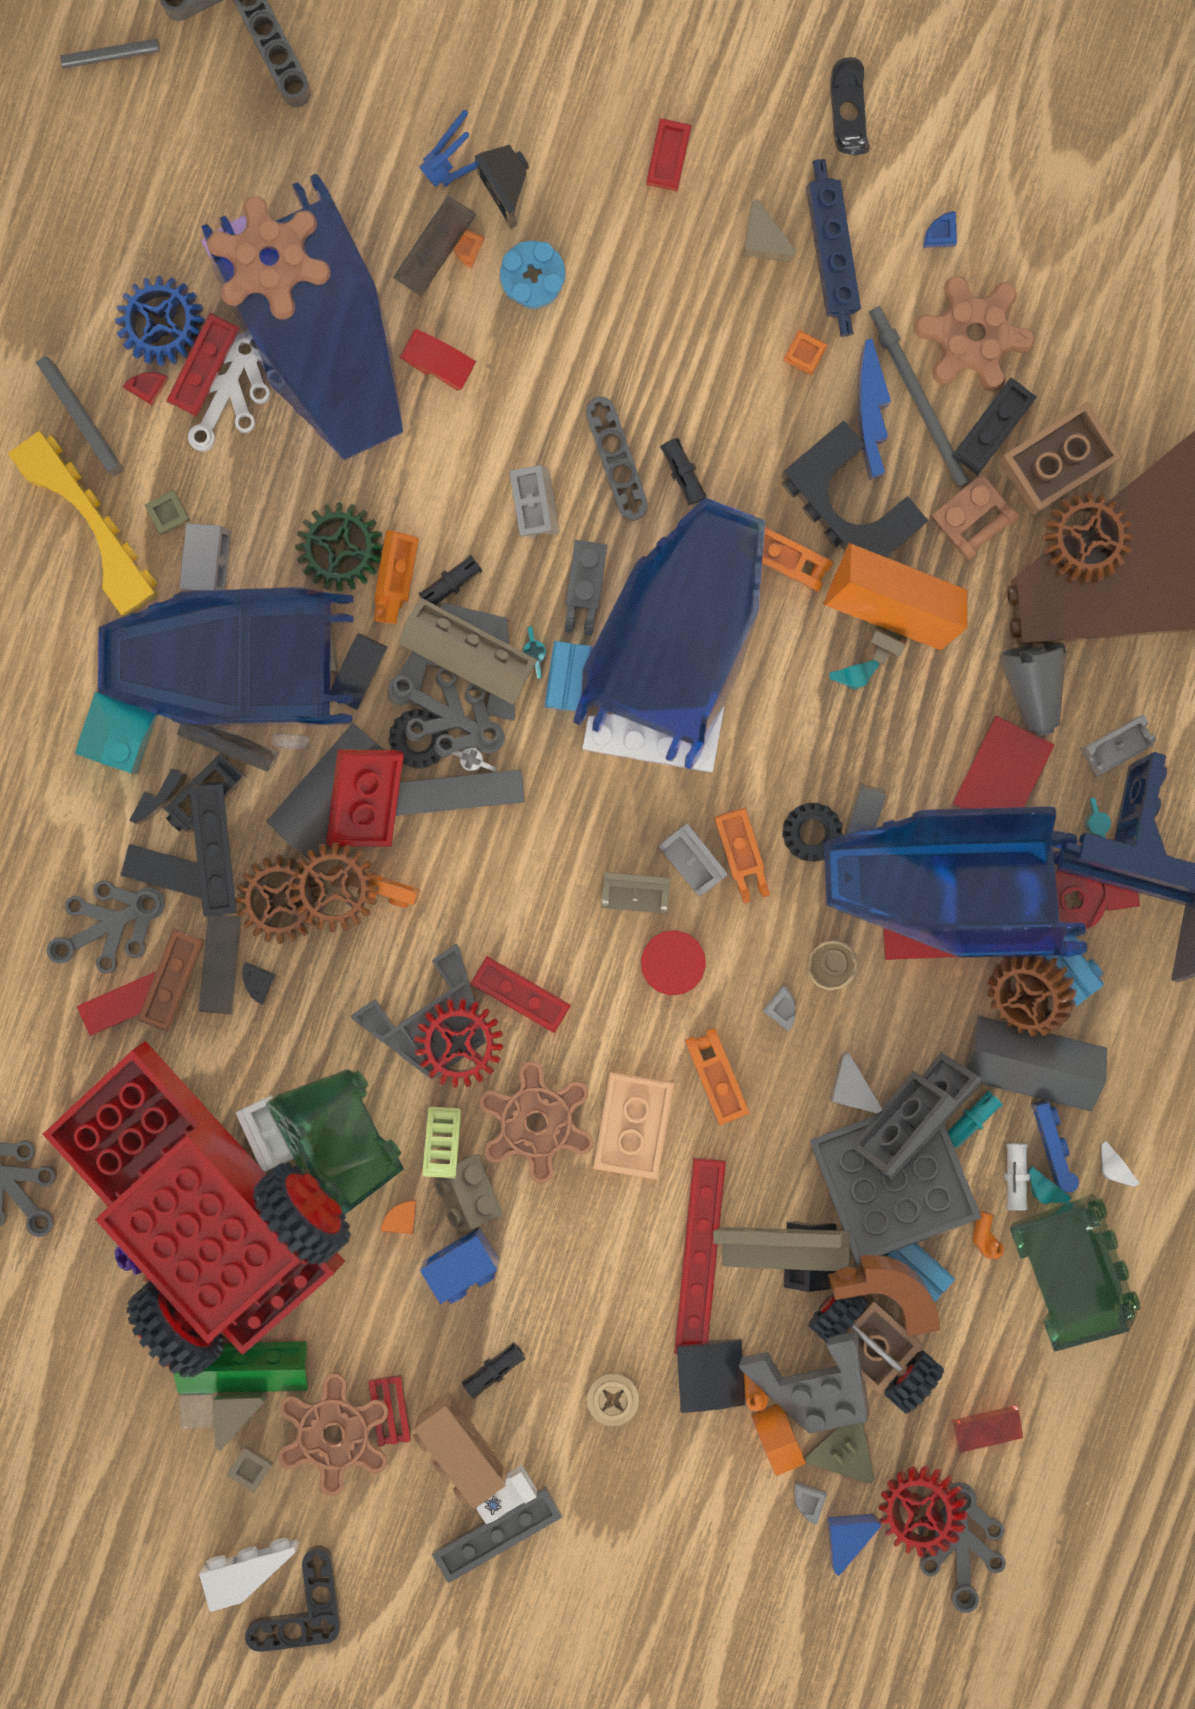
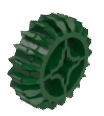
M338 502L336 505V513H332L330 506L326 504L323 506L325 516L321 517L319 512L314 510L312 515L317 521L314 524L307 519L303 521L305 527L310 529L308 533L303 531L297 532L299 538L306 540L305 543L295 545L297 551L306 552V554L299 556L297 561L299 564L309 562V565L303 569V573L306 576L316 571L312 579L314 584L317 585L325 578V590L331 589L333 581L336 582L338 592H343L344 582H348L350 589L355 590L356 584L354 579L359 578L365 585L368 583V580L363 573L366 570L371 575H376L377 573L376 569L370 566L371 562L377 564L381 562V557L374 555V551L381 552L383 544L374 543V541L383 537L382 532H370L376 527L377 522L372 519L364 523L368 516L365 510H362L355 517L356 506L353 504L348 507L347 513H344V507L341 502ZM343 522L334 535H318L327 525ZM353 524L363 531L366 539V550L351 544V528ZM344 538L346 540L344 544L351 551H340L336 557L334 555L336 551L329 544H339ZM314 544L321 546V548L329 552L327 571L322 569L315 559ZM346 559L362 560L353 570L337 574L338 569L341 568Z

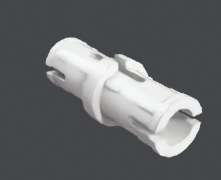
M1007 1143V1173H1004V1180H1007L1006 1209L1028 1210L1027 1181H1030V1174L1027 1173L1028 1144Z

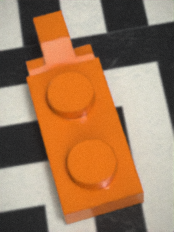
M386 530L375 590L374 621L385 624L397 623L398 611L402 608L404 602H408L419 541L418 537Z

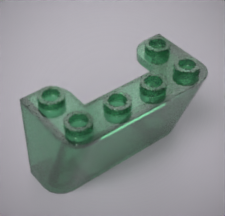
M1094 1194L1014 1222L1010 1226L1020 1259L1029 1256L1049 1311L1043 1322L1054 1352L1130 1332L1137 1317V1311L1141 1309L1137 1293L1130 1290L1127 1282L1130 1278L1127 1265L1124 1260H1119L1116 1252L1118 1248L1116 1234L1113 1229L1108 1230L1104 1219L1107 1217L1105 1204L1101 1198L1097 1199Z

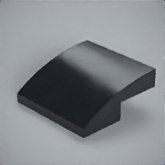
M741 1339L710 1340L709 1343L677 1345L681 1413L711 1411L745 1405L744 1373L739 1367L743 1357Z

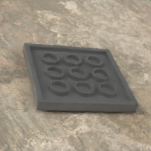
M876 1116L810 1140L843 1230L850 1231V1248L857 1265L860 1264L859 1256H883L982 1218L945 1124L892 1180L852 1148L853 1144Z

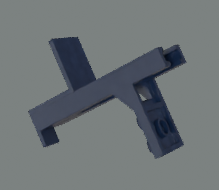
M1152 752L1128 766L1114 840L1084 833L1079 836L1078 842L1081 843V846L1070 842L1062 844L1057 870L1185 905L1171 978L1172 981L1181 982L1195 977V863L1166 854L1154 819L1161 807V798L1158 797L1160 786L1164 783L1167 776V767L1164 766L1166 755Z

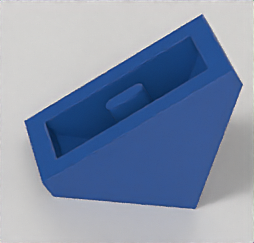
M874 1514L827 1517L831 1565L834 1573L838 1576L841 1575L880 1529L881 1523Z

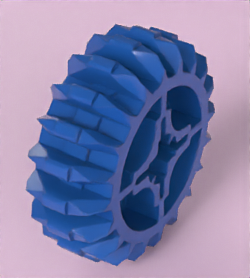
M161 276L156 277L155 285H152L148 278H144L143 284L145 288L140 289L138 285L132 284V290L136 294L131 297L129 294L124 293L122 297L128 305L117 306V310L125 315L115 319L117 325L124 327L117 334L122 339L127 338L123 346L126 350L134 348L132 355L136 359L144 355V362L150 365L156 356L157 364L164 366L166 357H169L172 364H177L178 359L175 354L180 352L185 359L188 357L189 354L185 348L188 345L191 348L193 347L195 341L192 338L193 336L198 337L201 331L195 326H201L205 323L204 317L195 316L203 311V307L201 304H193L198 297L194 292L186 294L188 291L186 284L182 283L176 288V280L172 277L165 286ZM169 297L168 301L164 300L156 307L146 304L147 301L153 298ZM180 303L183 305L186 315L183 331L174 323V318L178 312L176 308ZM138 312L146 318V326L143 329L145 334L141 339H139L135 328ZM150 314L161 319L165 318L172 329L166 325L156 324ZM163 336H171L175 339L166 345H151L152 342H157Z

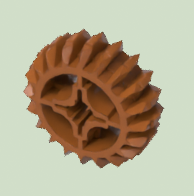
M1087 492L1084 495L1083 502L1078 494H1074L1071 497L1072 505L1064 499L1059 503L1062 511L1054 508L1050 512L1056 521L1047 520L1044 524L1047 529L1053 531V533L1042 535V540L1052 541V545L1044 548V552L1046 554L1055 552L1056 557L1052 558L1049 562L1051 565H1055L1059 561L1063 564L1059 569L1061 575L1065 574L1070 568L1072 569L1070 579L1073 581L1078 579L1081 572L1084 583L1091 581L1092 572L1097 581H1101L1104 579V570L1111 576L1116 573L1114 564L1123 566L1126 563L1120 554L1128 555L1132 551L1129 546L1123 544V542H1130L1134 539L1132 534H1124V530L1130 528L1132 523L1130 521L1121 522L1120 518L1125 516L1126 511L1123 509L1115 513L1113 511L1117 505L1115 500H1112L1107 506L1104 505V494H1100L1095 502H1093L1092 492ZM1091 512L1084 526H1069L1065 524L1067 519L1074 513ZM1102 518L1110 526L1113 540L1101 531L1100 524ZM1090 529V532H1092L1090 537L1094 536L1095 540L1086 546L1083 542L1085 538L1082 539L1081 534ZM1063 535L1074 543L1076 548L1075 559L1066 550L1063 543ZM1092 549L1110 550L1108 556L1102 562L1095 564L1085 563Z
M332 843V853H328L325 844L319 845L320 856L317 857L313 850H308L307 855L311 862L308 863L304 859L297 861L299 866L304 868V871L293 870L291 872L293 877L300 878V882L290 883L289 889H299L300 895L292 896L290 900L291 902L302 901L303 906L296 910L298 915L306 910L310 912L305 919L307 924L313 922L315 917L319 919L317 923L318 930H322L327 921L330 922V932H336L337 922H341L342 929L347 931L350 929L348 919L351 918L357 926L362 923L357 915L359 911L367 917L371 914V911L364 907L366 902L372 905L377 903V899L368 897L369 891H379V886H369V880L378 878V874H366L365 870L372 866V862L366 861L362 865L358 862L363 857V852L358 851L353 858L349 856L352 846L346 845L343 854L339 853L338 843ZM331 859L346 862V865L334 876L320 871L317 866ZM354 870L361 881L359 900L354 897L347 887V881ZM345 874L340 881L342 883L340 887L343 888L342 893L344 895L334 893L324 901L328 895L326 889L329 888L326 887L327 882L321 879V877L334 882ZM310 876L321 887V895L315 905H313L308 895L307 886ZM334 899L341 900L352 907L350 911L342 915H329L322 912Z
M282 855L276 856L275 866L272 865L269 857L263 858L265 869L262 870L257 863L252 864V870L256 875L252 876L247 872L242 875L246 881L250 882L249 885H237V890L246 892L245 897L235 898L236 903H245L246 909L237 911L238 916L249 914L250 918L243 923V926L248 928L255 923L257 927L252 933L255 937H258L265 930V942H271L274 933L277 934L278 944L284 943L285 933L288 934L291 942L297 941V934L295 932L297 929L303 936L309 934L304 924L310 912L306 910L298 915L296 910L300 906L290 900L294 890L288 888L289 884L300 882V878L293 877L291 872L293 870L304 871V868L298 866L297 869L294 868L296 863L295 857H289L286 866L283 865ZM275 872H285L291 875L279 888L267 885L262 881L266 876ZM310 876L307 888L309 898L314 905L320 897L314 895V890H319L321 887L319 883L311 885L310 881L314 878ZM256 889L260 891V894L267 901L262 917L258 914L254 903ZM283 891H286L287 897L284 899H288L287 904L289 906L279 905L277 908H274L273 902L276 900H272L273 895L271 893L281 894ZM281 911L293 914L298 918L296 922L287 927L269 924ZM314 919L309 925L314 927L318 922Z
M1015 951L1012 956H1005L1001 963L994 967L992 976L988 980L987 984L991 987L988 990L987 996L993 998L990 1008L999 1009L997 1019L1006 1018L1008 1020L1007 1028L1013 1025L1017 1026L1018 1035L1024 1033L1027 1029L1031 1037L1036 1036L1038 1032L1045 1036L1051 1030L1055 1032L1060 1029L1063 1023H1066L1071 1017V1012L1076 1004L1073 999L1077 992L1076 989L1071 988L1074 978L1065 977L1064 974L1067 972V967L1058 968L1056 966L1057 957L1049 961L1046 959L1045 951L1040 952L1038 956L1035 955L1034 951H1026L1025 953ZM1012 975H1015V978H1016V980H1017V981L1015 982V985H1016V990H1015V991H1012V989H1011V976H1012ZM1052 995L1053 1009L1049 1011L1047 997Z

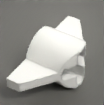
M476 748L452 753L460 757V764L468 771H476L480 767L493 772L497 769L483 762V755Z
M1107 1141L1101 1145L1104 1177L1132 1187L1137 1186L1139 1181Z

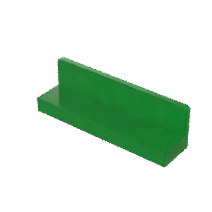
M307 1341L257 1342L243 1355L232 1343H222L224 1344V1349L221 1351V1356L198 1376L196 1375L193 1378H190L189 1375L181 1377L179 1371L176 1374L173 1373L178 1393L307 1391Z

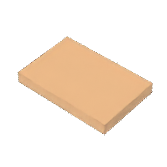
M609 1072L593 1169L658 1180L674 1082Z

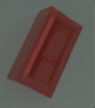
M1015 1405L952 1420L959 1453L1023 1438L1020 1414Z

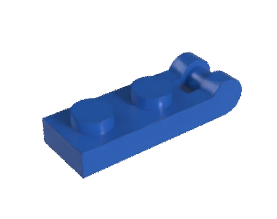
M1045 1100L1031 1103L1053 1180L1063 1191L1073 1192L1078 1188L1079 1180L1068 1169L1065 1157L1070 1156L1065 1138H1059L1056 1126L1060 1125L1057 1109L1055 1106L1050 1107L1049 1102Z

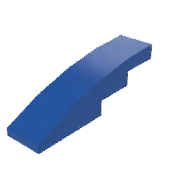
M872 339L866 340L862 346L858 375L857 412L860 440L865 444L862 453L869 481L880 478L885 473L877 444L885 442L888 438L880 409L888 407L891 403Z

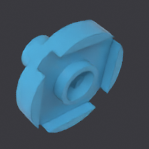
M538 241L519 243L503 256L500 268L501 285L507 297L512 301L514 300L517 304L529 309L545 307L558 297L564 285L565 266L563 260L549 243ZM534 266L535 270H541L542 274L538 276V282L532 283L530 278L524 279L523 274L528 272V267Z

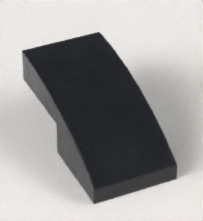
M358 633L341 665L328 696L358 710L388 647Z
M171 768L157 796L151 792L144 791L129 821L141 824L157 814L176 795L188 775Z

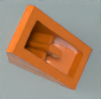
M778 1404L751 1414L765 1453L776 1476L806 1464L786 1413Z

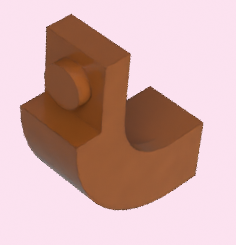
M881 1255L859 1256L861 1268L846 1267L839 1269L836 1273L828 1274L830 1288L835 1300L866 1294H883L891 1297L899 1304L901 1322L907 1336L940 1331L937 1308L924 1281L912 1268L903 1262Z

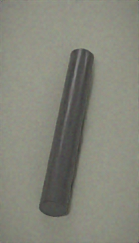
M156 38L60 55L62 67L65 69L160 52V46Z

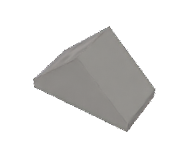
M847 1051L840 1054L829 1099L838 1104L873 1113L882 1111L881 1106L851 1055Z

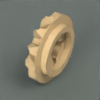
M606 1373L604 1376L594 1380L588 1390L587 1406L593 1418L599 1423L606 1426H620L630 1421L636 1414L639 1406V1393L632 1380H629L622 1374ZM604 1389L611 1394L623 1390L619 1397V1402L623 1409L614 1404L603 1409L607 1402Z

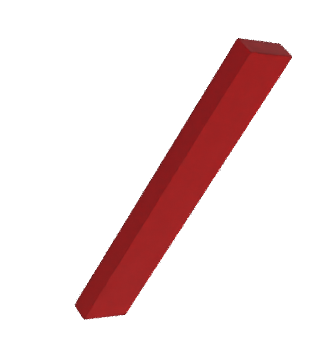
M693 1157L674 1354H677V1345L708 1343L718 1249V1244L713 1242V1230L720 1228L726 1160Z

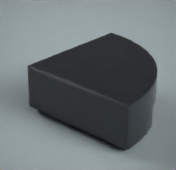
M246 961L242 970L244 985L251 998L263 1005L276 974Z

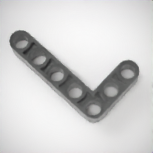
M160 0L166 14L174 21L186 20L223 1L184 0L181 5L171 7L169 5L170 0ZM233 0L284 101L292 107L304 106L311 97V89L307 77L268 1L257 0L255 4L245 6L242 4L243 0ZM270 24L273 26L269 34H257V30L261 25ZM284 53L288 55L287 60L283 64L277 65L272 63V59L276 54ZM299 82L303 84L300 92L296 94L287 92V88L291 83Z

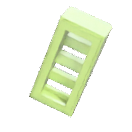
M445 1107L428 1108L423 1176L456 1178L461 1128L460 1109ZM434 1134L452 1135V1137H437ZM432 1147L451 1148V1151L432 1150ZM431 1159L450 1160V1164L431 1163Z

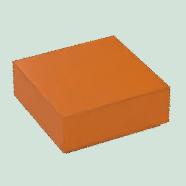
M798 330L783 361L812 376L828 345Z

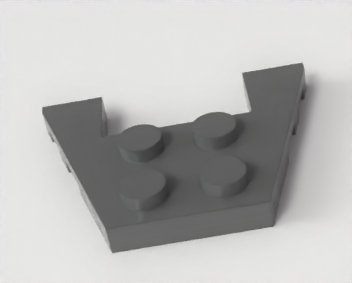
M442 603L440 608L509 644L507 618ZM412 651L397 676L410 678L415 688L421 691L427 666L442 667ZM403 684L397 685V688L400 691L408 690V688ZM490 693L486 708L488 715L514 721V704H510Z
M457 943L432 960L449 985L450 990L399 1025H393L376 999L351 1015V1018L356 1023L363 1026L373 1036L396 1051L398 1055L427 1077H429L428 1074L434 1067L430 1063L428 1066L421 1068L420 1063L427 1059V1055L417 1056L415 1054L416 1049L424 1047V1043L414 1041L415 1036L426 1035V1032L420 1031L417 1028L418 1024L424 1023L429 1026L431 1023L426 1020L424 1015L430 1012L437 1017L438 1014L434 1008L436 1004H440L444 1011H447L448 999H452L454 1007L459 1008L460 999L465 998L467 1002L465 1009L469 1010L475 1001ZM453 1016L442 1022L454 1030H463L471 1023L472 1019L464 1016ZM479 1027L471 1039L475 1049L486 1043L481 1027ZM435 1029L432 1037V1047L436 1057L439 1059L445 1052L447 1044L441 1033ZM470 1030L464 1036L460 1035L459 1038L457 1035L451 1036L454 1044L448 1056L454 1050L459 1051L460 1048L461 1051L467 1050L464 1043L466 1037L471 1032ZM464 1056L454 1057L446 1066L451 1067L463 1059ZM438 1071L433 1078H435L441 1073Z
M856 1331L829 1337L826 1346L836 1362V1366L782 1377L768 1351L741 1358L740 1369L809 1434L868 1421L870 1410L866 1384L862 1378L861 1354L858 1352L857 1345L859 1340Z

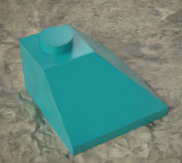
M95 692L74 754L138 775L158 712Z

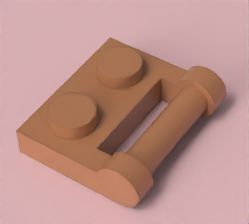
M983 474L978 476L930 516L968 561L977 554V549L1006 525H1013L1019 520L1016 511L1006 503ZM994 507L999 512V515L966 541L961 536V533Z

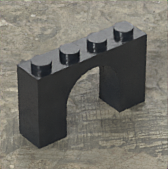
M843 420L783 471L781 475L784 479L782 485L793 498L797 495L805 504L803 510L814 523L818 520L826 529L824 532L825 537L835 548L840 545L845 551L848 543L887 557L928 522V519L908 496L882 518L870 524L858 525L849 523L836 514L828 496L831 477L862 451L865 446Z

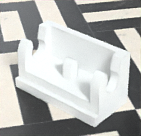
M273 1095L236 1112L256 1160L264 1172L299 1155Z

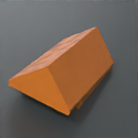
M848 543L823 602L825 606L938 650L944 649L967 629L968 590Z

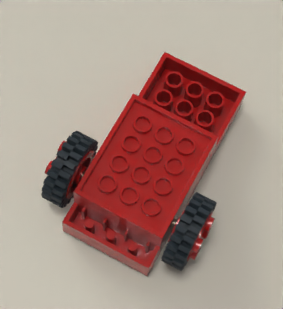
M146 1041L131 1050L43 1133V1136L108 1206L95 1221L150 1280L128 1301L127 1304L129 1306L126 1308L127 1313L130 1314L128 1321L129 1324L135 1325L132 1331L135 1336L141 1338L139 1341L141 1346L145 1347L148 1345L151 1349L148 1354L152 1358L158 1356V1364L162 1367L168 1366L170 1372L174 1374L179 1371L181 1377L189 1375L190 1378H193L196 1375L198 1376L221 1356V1351L224 1349V1344L221 1342L224 1339L220 1332L243 1355L334 1275L345 1262L338 1251L349 1242L348 1238L351 1237V1233L348 1229H350L348 1222L344 1221L346 1216L342 1212L337 1200L334 1201L329 1198L332 1195L329 1190L323 1191L320 1188L322 1183L318 1179H315L308 1171L303 1173L301 1167L297 1165L293 1167L291 1163H280L266 1174Z

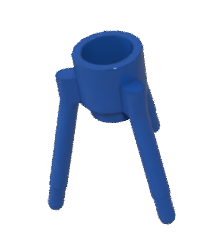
M467 110L461 112L433 150L422 159L424 162L419 166L423 174L435 187L441 182L447 187L455 179L477 169L474 161L449 173L453 166L447 159L469 137L468 132H464L443 153L440 152L467 117Z

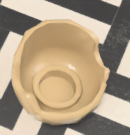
M838 940L824 941L810 953L808 975L815 985L828 991L842 989L855 978L858 965L857 955L847 943Z

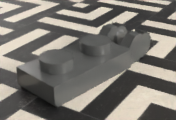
M575 540L566 606H568L565 623L566 632H572L574 628L575 608L577 607L588 609L584 630L585 634L592 635L595 612L599 608L607 544Z

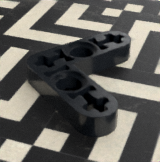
M321 1545L310 1547L302 1560L308 1612L263 1617L253 1620L245 1633V1641L250 1649L256 1652L321 1645L333 1642L337 1638L341 1628L333 1557L328 1548ZM315 1554L319 1555L320 1560H326L321 1567V1577L328 1575L329 1579L318 1578L313 1581L310 1580V1578H315L317 1575L315 1564H309ZM318 1586L326 1587L330 1591V1599L324 1603L316 1601L312 1595L313 1589ZM323 1619L327 1620L328 1625H334L330 1629L329 1634H324V1630L320 1628L312 1630V1637L307 1636V1621H311L310 1628L320 1626ZM288 1623L299 1624L302 1629V1635L299 1638L290 1639L285 1635L284 1627ZM274 1625H279V1641H275L276 1634L267 1635L264 1642H259V1638L256 1636L253 1637L258 1627L262 1628L263 1633H271L275 1629Z

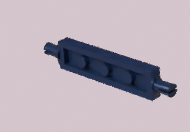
M818 159L812 161L815 180L806 186L823 298L826 316L838 318L840 337H847L854 334L851 315L861 309L841 180L828 178L826 159Z

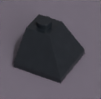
M510 145L481 152L474 156L477 174L512 229L517 226L528 182L526 170L529 169V165L520 151L515 153Z

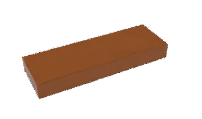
M173 928L138 1021L170 1032L204 945V939Z

